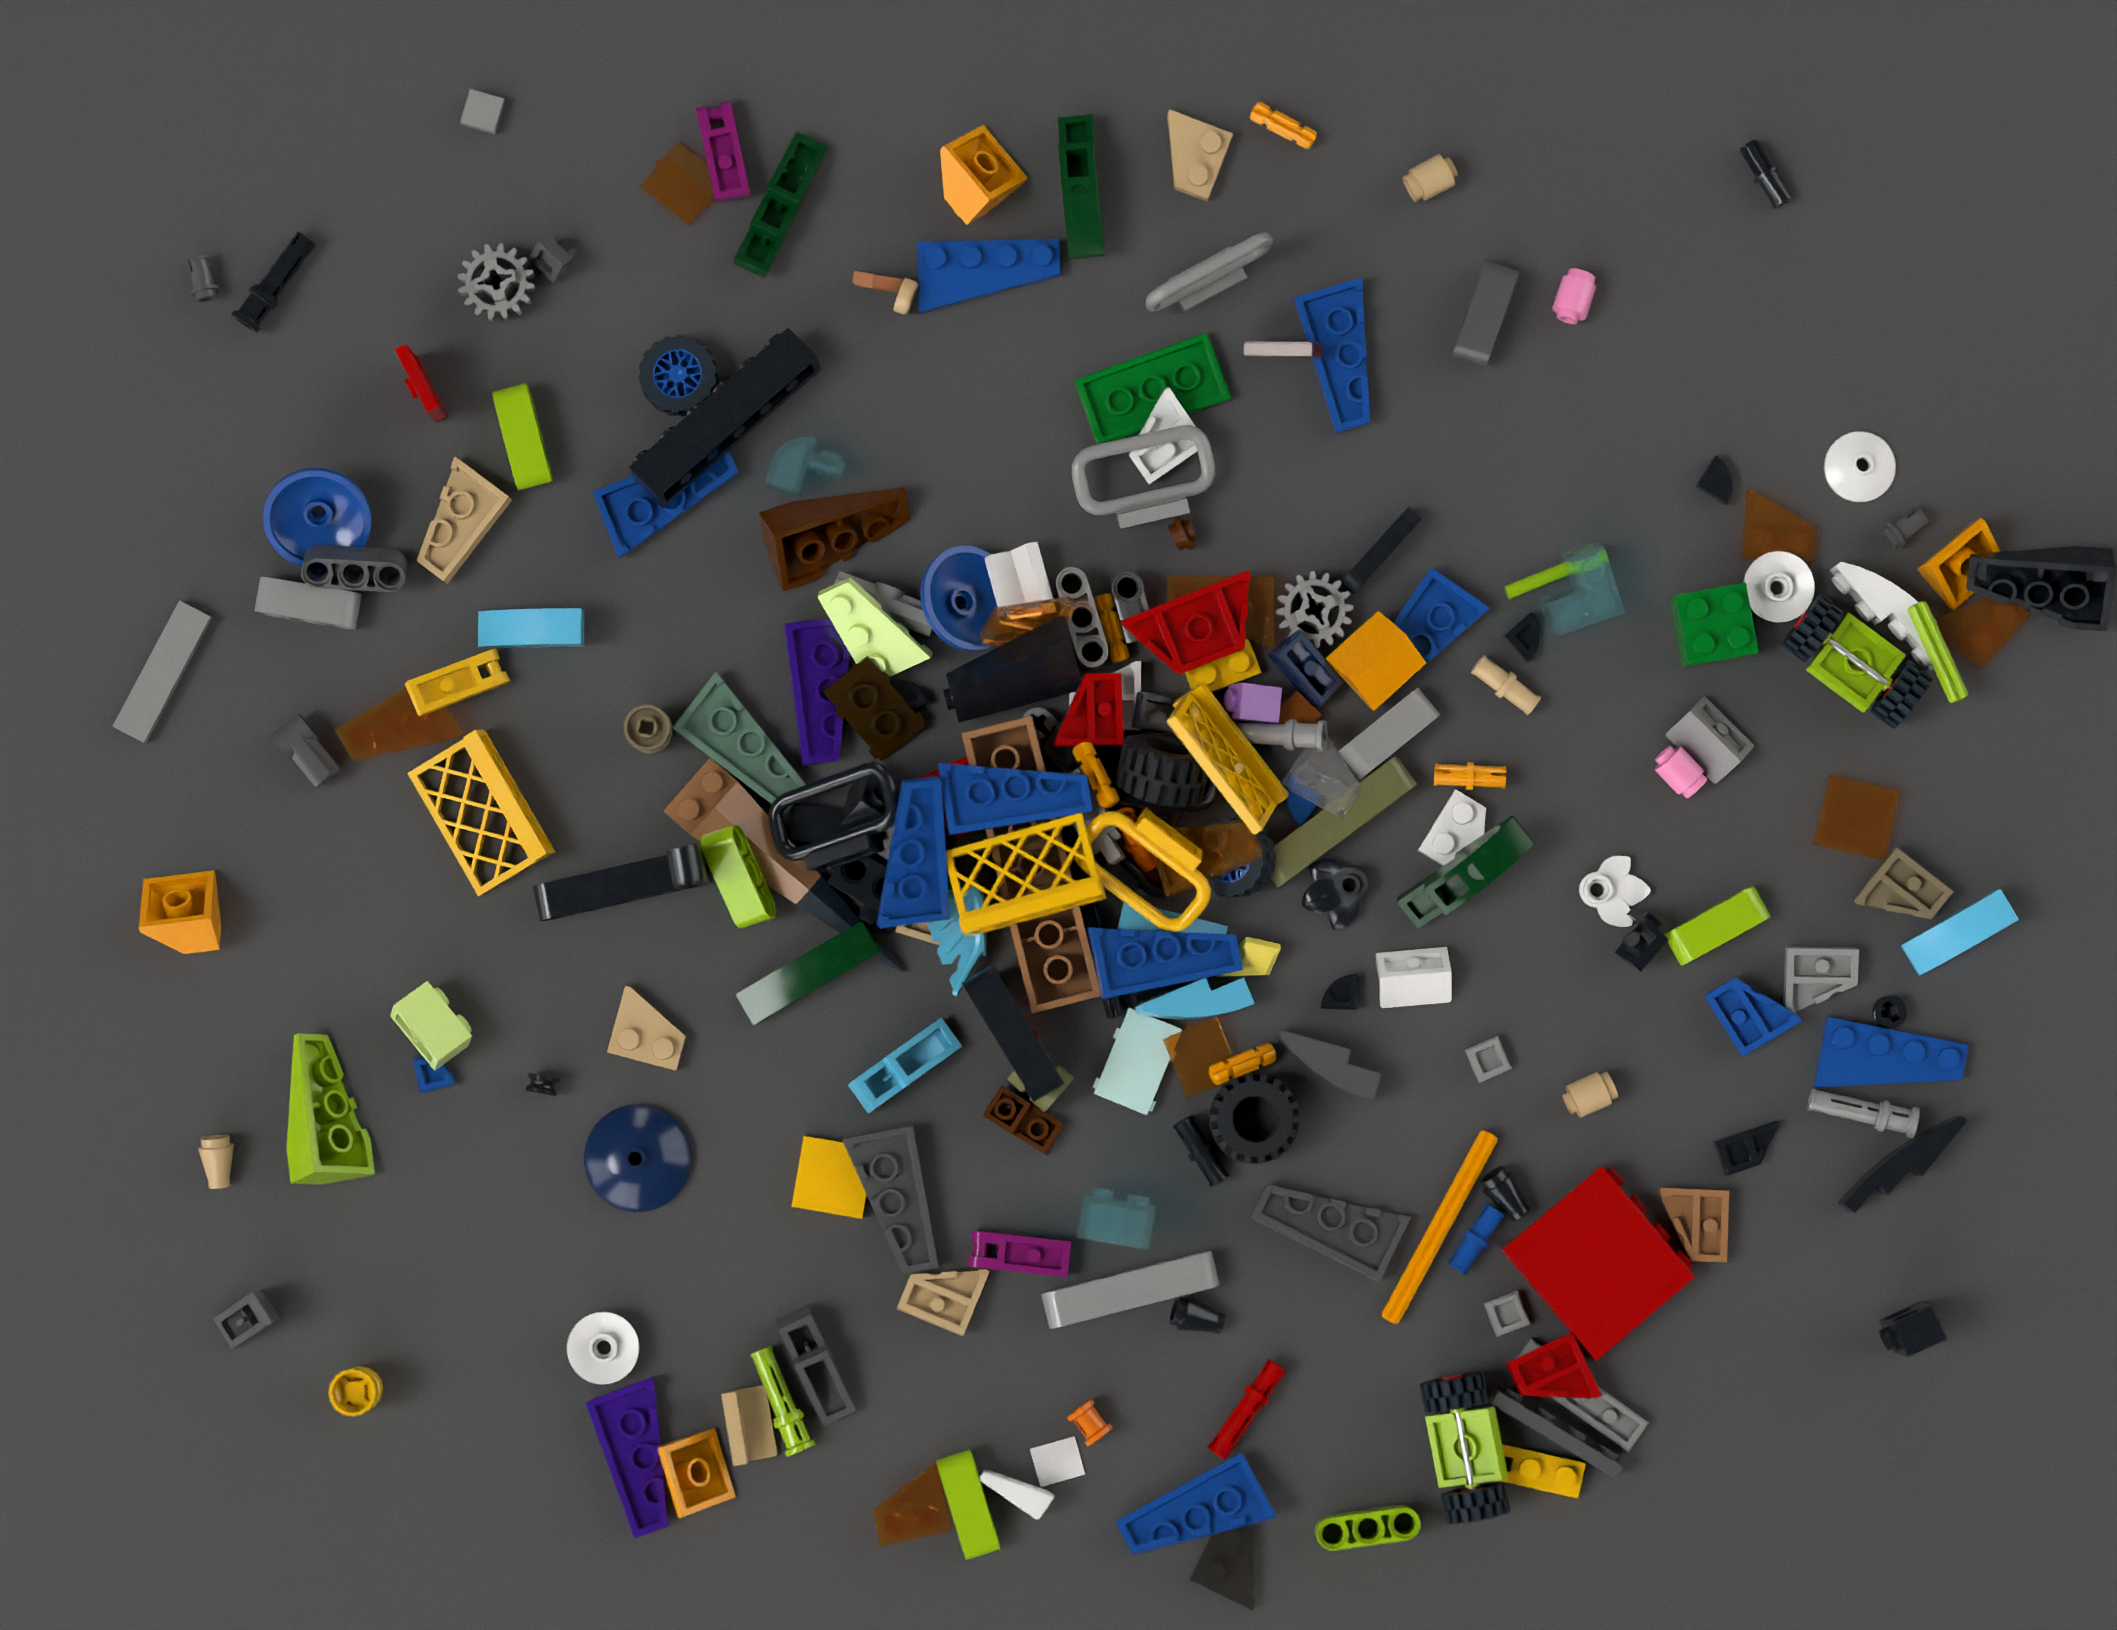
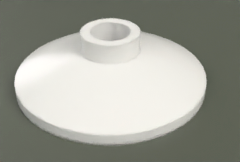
M1852 432L1837 439L1829 448L1824 462L1825 477L1829 486L1840 497L1852 502H1868L1881 496L1892 484L1896 470L1895 458L1890 447L1880 437L1868 432ZM1858 459L1867 461V471H1860L1857 468L1856 463Z
M1775 551L1760 556L1749 566L1743 583L1746 582L1751 610L1760 618L1770 622H1788L1799 617L1807 610L1814 596L1815 584L1811 570L1802 559L1788 552ZM1774 581L1782 585L1783 589L1779 595L1772 593L1770 589Z
M597 1312L584 1317L574 1326L567 1342V1355L572 1368L581 1378L594 1384H611L623 1379L635 1366L639 1356V1340L634 1328L626 1319L610 1312ZM605 1340L610 1343L611 1350L608 1354L599 1352L598 1344L600 1341Z

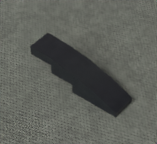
M1953 1116L1917 1134L1913 1139L1908 1140L1891 1151L1866 1172L1841 1198L1838 1204L1847 1212L1856 1213L1874 1189H1877L1881 1194L1889 1195L1908 1170L1916 1176H1923L1968 1120L1963 1116Z

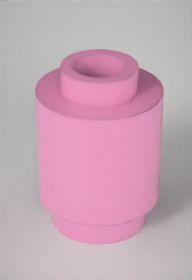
M1571 268L1568 274L1562 277L1552 307L1553 311L1557 313L1559 320L1569 324H1577L1578 320L1586 319L1596 291V285L1594 284L1596 277L1593 274L1581 269Z
M1670 745L1655 758L1658 765L1654 770L1678 795L1682 793L1686 799L1695 794L1707 781V778L1702 774L1704 770L1681 746L1673 749Z

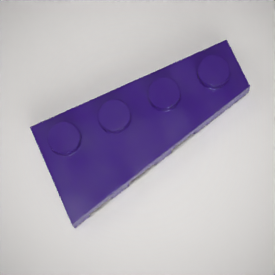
M830 618L785 623L783 628L802 766L839 761L843 719L835 712L837 708L823 693V690L848 671L851 654Z
M653 1376L585 1402L634 1539L669 1526L664 1468L657 1449L661 1445Z

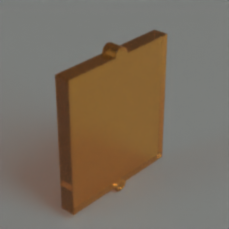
M676 142L662 161H656V168L640 187L690 226L704 207H710V200L713 198L714 193L708 166L680 143Z
M1217 1016L1194 1026L1187 1024L1185 1030L1162 1039L1186 1097L1207 1088L1216 1089L1217 1085L1213 1083L1209 1076L1210 1065L1220 1061L1226 1063V1059L1233 1056Z

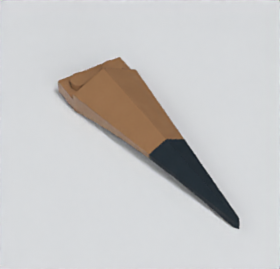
M709 758L663 810L672 820L700 842L704 834L734 824L739 825L770 888L839 933L861 922L818 871L807 870L805 860L793 862L784 859L777 852L769 826L768 815L740 783L713 759ZM788 839L789 844L792 847H795L794 844ZM874 936L882 950L875 957L898 972H903V967Z

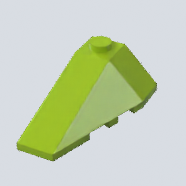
M304 1033L294 1035L286 1148L291 1184L322 1185L368 1177L375 1174L371 1139L367 1129H361L354 1112L358 1107L354 1098H349L342 1083L344 1073L328 1035Z

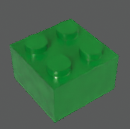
M1746 582L1677 594L1669 599L1682 669L1748 658L1759 653Z

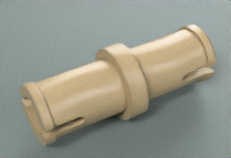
M1485 654L1478 660L1470 672L1495 690L1494 694L1497 697H1505L1525 712L1524 714L1529 715L1540 701L1541 696L1536 695L1516 680V674L1512 671L1508 674L1488 659Z

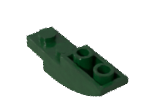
M1093 114L1058 118V149L1069 258L1072 260L1105 256Z
M1512 815L1456 852L1455 859L1397 897V904L1419 929L1441 913L1446 916L1480 892L1521 858L1534 845L1535 841L1515 816Z

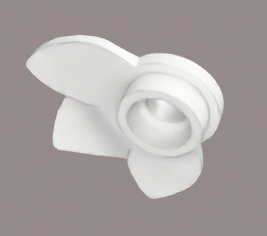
M1612 856L1604 860L1598 872L1586 875L1579 885V894L1582 901L1590 907L1597 908L1604 922L1617 927H1628L1633 924V920L1627 915L1630 911L1629 906L1641 902L1651 892V889L1644 881L1628 874L1631 859L1627 856ZM1594 883L1600 884L1603 888V892L1599 897L1593 896L1590 892V888Z

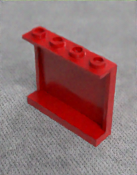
M1599 1165L1594 1168L1595 1171L1513 1240H1508L1500 1247V1250L1570 1333H1573L1575 1339L1588 1355L1596 1361L1695 1278L1690 1271L1694 1266L1680 1249L1676 1253L1666 1243L1670 1236L1657 1222L1653 1225L1650 1224L1643 1215L1647 1209L1634 1194L1628 1197L1623 1192L1620 1186L1624 1182L1611 1167L1605 1170Z

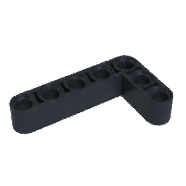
M699 844L681 846L667 850V855L535 885L532 888L540 922L709 884L711 879L702 848Z

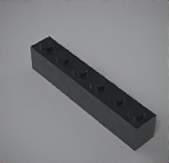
M789 328L781 334L772 336L761 352L755 357L746 359L739 367L737 373L729 380L721 381L704 402L692 406L680 423L675 427L672 426L666 429L656 444L649 450L641 451L634 458L632 465L629 466L634 480L664 509L821 371L816 354Z

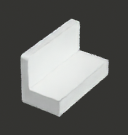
M1037 542L1027 543L1011 551L985 557L991 585L1004 625L1037 619L1056 610Z
M1447 947L1376 953L1381 1008L1451 1002L1452 971Z

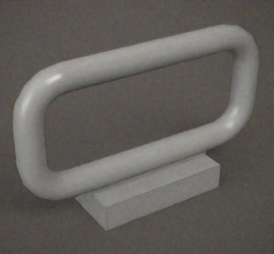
M1268 232L1256 234L1168 279V282L1160 285L1148 294L1145 302L1146 308L1151 312H1156L1179 302L1184 313L1242 283L1247 280L1242 267L1269 251L1273 243L1272 235Z
M1181 425L1089 446L1075 456L1071 470L1074 489L1080 506L1086 512L1096 516L1116 513L1118 526L1121 529L1190 513L1186 497L1200 494L1208 489L1215 477V462L1207 435L1197 427ZM1184 439L1193 441L1197 447L1201 475L1195 481L1098 502L1091 497L1085 468L1092 460Z

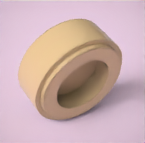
M904 278L893 311L903 315L909 313L918 289L917 281Z

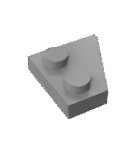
M1785 946L1783 1006L1797 1014V1011L1809 1005L1818 1004L1829 999L1831 995L1837 992H1844L1858 985L1859 949L1857 947Z

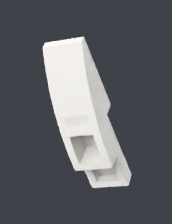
M1840 562L1830 569L1834 575L1831 578L1834 585L1844 595L1850 594L1857 603L1854 606L1855 610L1866 622L1871 620L1876 625L1887 617L1890 621L1888 627L1899 640L1905 639L1913 648L1911 655L1915 661L1923 668L1928 666L1931 671L1934 670L1908 613V608L1918 603L1912 596L1891 581L1859 566Z

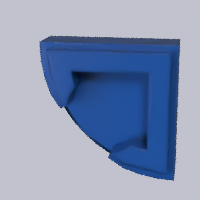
M1292 777L1287 787L1289 795L1286 803L1293 820L1299 826H1302L1322 797L1298 779Z
M424 1057L412 1058L420 1093L457 1084L452 1072L445 1065L434 1071Z

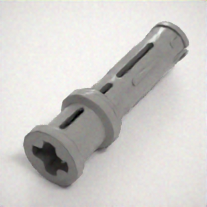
M1289 719V721H1285V724L1235 722L1251 744L1284 745V748L1288 751H1295L1296 748H1315L1318 752L1324 753L1326 750L1328 730L1325 720H1320L1318 724L1297 723L1296 719Z
M1812 1088L1810 1092L1807 1111H1815L1872 1124L1873 1128L1879 1132H1883L1885 1129L1906 1134V1137L1913 1139L1920 1116L1919 1107L1914 1106L1912 1109L1890 1105L1888 1100L1879 1101L1877 1104L1816 1090L1815 1088Z

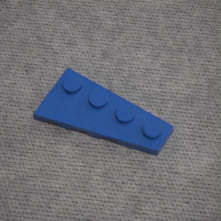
M1059 239L918 242L919 314L944 306L949 307L960 304L963 301L977 297L997 294V292L1014 287L1019 288L1060 277Z
M1362 277L1294 297V303L1306 342L1323 345L1322 358H1312L1335 434L1370 424Z
M1431 568L1393 623L1407 635L1427 664L1490 608Z
M938 763L950 835L1093 811L1087 775Z
M938 776L902 780L877 920L879 928L950 919L941 779Z
M1087 928L1102 999L1243 970L1236 935Z
M1826 1017L1813 1087L1963 1080L1969 1045Z
M1240 1453L1117 1520L1116 1524L1130 1551L1135 1556L1277 1518L1243 1453Z

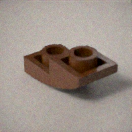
M1002 1085L982 1115L1048 1156L1066 1127L1057 1119Z

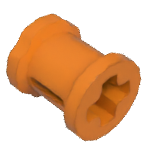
M1092 1398L1077 1407L1066 1417L1069 1422L1074 1421L1085 1436L1084 1442L1087 1447L1113 1428L1110 1423H1105L1094 1408L1095 1402Z

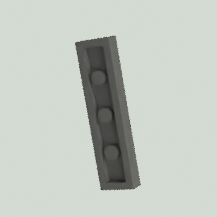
M1506 1388L1504 1393L1496 1389L1494 1390L1488 1402L1611 1477L1617 1478L1623 1466L1615 1462L1618 1457L1616 1453L1599 1444L1596 1450L1585 1444L1586 1435L1571 1426H1568L1566 1431L1553 1424L1556 1417L1540 1407H1537L1535 1412L1527 1409L1522 1405L1525 1398Z

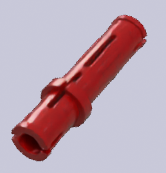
M1267 1359L1251 1384L1247 1383L1244 1388L1246 1392L1241 1397V1400L1223 1423L1219 1432L1208 1444L1207 1448L1223 1460L1228 1458L1232 1449L1243 1436L1263 1405L1267 1406L1271 1401L1270 1395L1287 1373L1283 1367L1273 1360Z

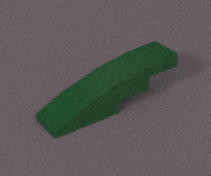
M798 132L795 133L766 187L765 196L753 216L749 231L734 257V265L762 278H766L826 155L828 146Z
M863 920L743 989L736 996L751 1023L755 1025L814 990L828 984L882 950L868 925Z

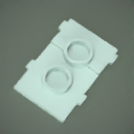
M1128 1008L1121 1028H1116L1113 1038L1116 1040L1100 1079L1096 1077L1094 1082V1094L1144 1115H1147L1148 1111L1152 1112L1156 1104L1153 1099L1168 1062H1173L1176 1052L1173 1050L1182 1029L1154 1017L1137 1014L1136 1010Z

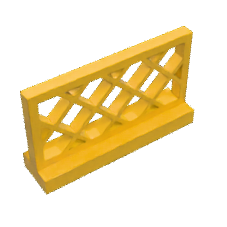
M1202 682L1174 702L1173 706L1175 709L1168 718L1167 723L1249 830L1255 835L1263 830L1275 807L1287 799L1289 793L1206 684Z
M485 729L472 731L464 736V739L407 773L478 896L484 895L536 862L546 859L556 852ZM464 748L472 759L469 773L451 769L454 755ZM446 760L445 767L438 766L439 763ZM476 768L482 777L475 775ZM430 769L442 771L443 776L439 792L427 789L420 775ZM450 774L467 778L463 798L445 793ZM473 780L486 783L490 790L486 804L469 800ZM431 795L438 796L436 803ZM444 798L461 802L457 822L446 820L443 817L441 808ZM494 799L497 802L499 808L493 806ZM467 805L485 809L481 828L463 824ZM491 811L502 813L505 816L507 825L504 835L487 831ZM449 825L455 827L454 834ZM461 829L479 833L474 853L462 850L458 843ZM512 830L517 838L510 837ZM485 835L503 840L498 859L481 855ZM509 842L521 844L528 858L519 864L506 862L505 856ZM467 856L473 858L472 865L469 862ZM479 860L497 864L494 878L484 885L476 874ZM503 866L511 868L502 873Z
M1082 813L946 851V864L960 916L959 923L962 934L967 937L1107 899L1104 886L1100 881ZM1077 823L1080 837L1073 849L1056 841L1063 827ZM1054 830L1051 837L1044 834V832ZM1033 835H1039L1048 840L1038 859L1021 850L1028 837ZM1020 839L1016 847L1009 843ZM1001 844L1014 850L1003 869L987 860L994 846ZM1053 844L1070 853L1060 872L1043 863ZM1081 845L1083 846L1085 856L1078 853ZM985 849L982 856H979L976 853H974ZM969 854L979 860L969 879L957 873L954 858ZM1018 854L1035 862L1025 881L1009 873ZM1075 856L1087 862L1091 877L1075 881L1065 875ZM984 863L1001 872L991 891L974 882ZM1040 866L1057 875L1050 889L1043 891L1030 885ZM1006 876L1023 885L1016 898L1007 901L996 895ZM959 878L966 882L963 889L961 888ZM1062 878L1070 882L1068 884L1058 886ZM971 886L988 894L981 908L967 912L964 898ZM1028 888L1036 892L1024 896ZM993 898L1000 901V903L990 905Z

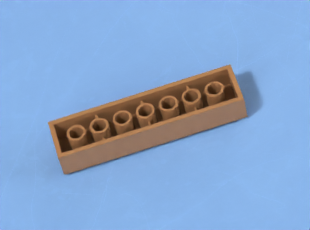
M1032 716L961 733L969 766L1045 772ZM1057 817L985 829L987 839L1057 820ZM1054 830L1044 832V834L1051 837ZM1060 832L1056 841L1064 845ZM1039 835L1030 836L1021 850L1038 859L1048 840ZM1020 839L1009 843L1016 847ZM1003 844L994 846L991 851L993 863L1003 869L1014 850ZM1053 844L1043 863L1060 872L1067 860L1066 851ZM1018 854L1009 873L1025 881L1035 862ZM1040 866L1030 885L1041 891L1050 889L1057 875ZM1069 867L1065 875L1072 879ZM995 869L996 875H997V879H998V877H999V875L1001 874V872H999V871H997V870ZM1006 876L1000 886L1002 898L1006 901L1016 898L1023 885ZM1062 878L1058 886L1068 884L1070 882ZM1028 888L1024 896L1036 892ZM1079 906L1009 926L1031 1013L1101 996Z

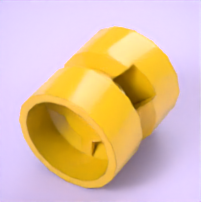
M356 1366L342 1371L335 1376L329 1388L331 1404L335 1410L347 1416H357L377 1406L383 1393L382 1380L378 1374L369 1367Z

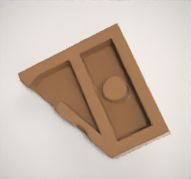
M1658 1187L1659 1196L1688 1259L1699 1262L1727 1263L1729 1190Z

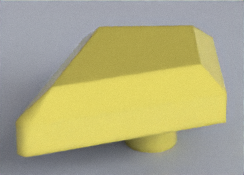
M1246 937L1238 945L1243 970L1216 975V977L1270 975L1281 946L1278 943Z

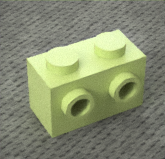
M426 981L393 1005L390 1017L435 1071L469 1046L472 1038L470 1034L472 1029L462 1015L458 1014L456 1016L448 1007L449 1000L444 992L438 987L433 988Z

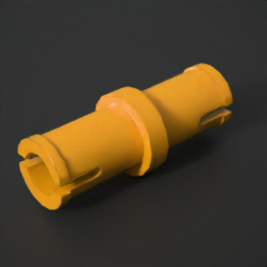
M1467 762V765L1435 763L1434 786H1466V790H1473V787L1505 789L1506 766H1476L1474 762Z

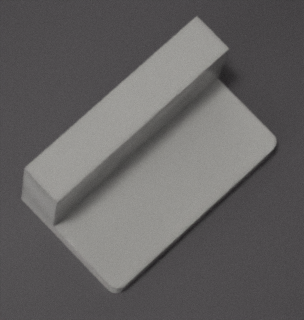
M1705 696L1666 733V737L1676 747L1681 746L1704 770L1703 774L1714 784H1717L1734 769L1754 747Z

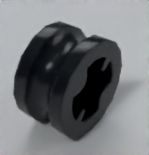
M1896 996L1881 997L1873 1005V1018L1881 1027H1898L1903 1024L1907 1017L1906 1004ZM1886 1002L1890 1006L1898 1007L1899 1013L1894 1014L1897 1018L1893 1022L1890 1018H1883L1881 1015V1010L1886 1009L1883 1007Z
M528 1073L531 1082L525 1087L526 1091L557 1096L554 1086L560 1082V1078Z

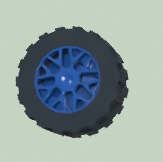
M677 335V337L667 336L659 342L656 341L652 344L649 351L646 350L643 355L644 359L642 362L640 361L639 382L645 397L655 409L660 412L663 411L670 416H686L692 406L704 402L712 394L719 382L717 365L707 347L692 337L690 339L685 338L684 335Z
M1241 818L1217 820L1212 822L1211 826L1203 829L1202 835L1195 842L1197 843L1196 846L1203 851L1202 860L1196 869L1207 878L1211 891L1215 892V895L1227 897L1250 896L1251 893L1259 892L1262 889L1261 887L1270 881L1269 877L1271 873H1274L1275 869L1274 860L1276 859V853H1274L1273 840L1269 838V833L1265 829L1253 835Z

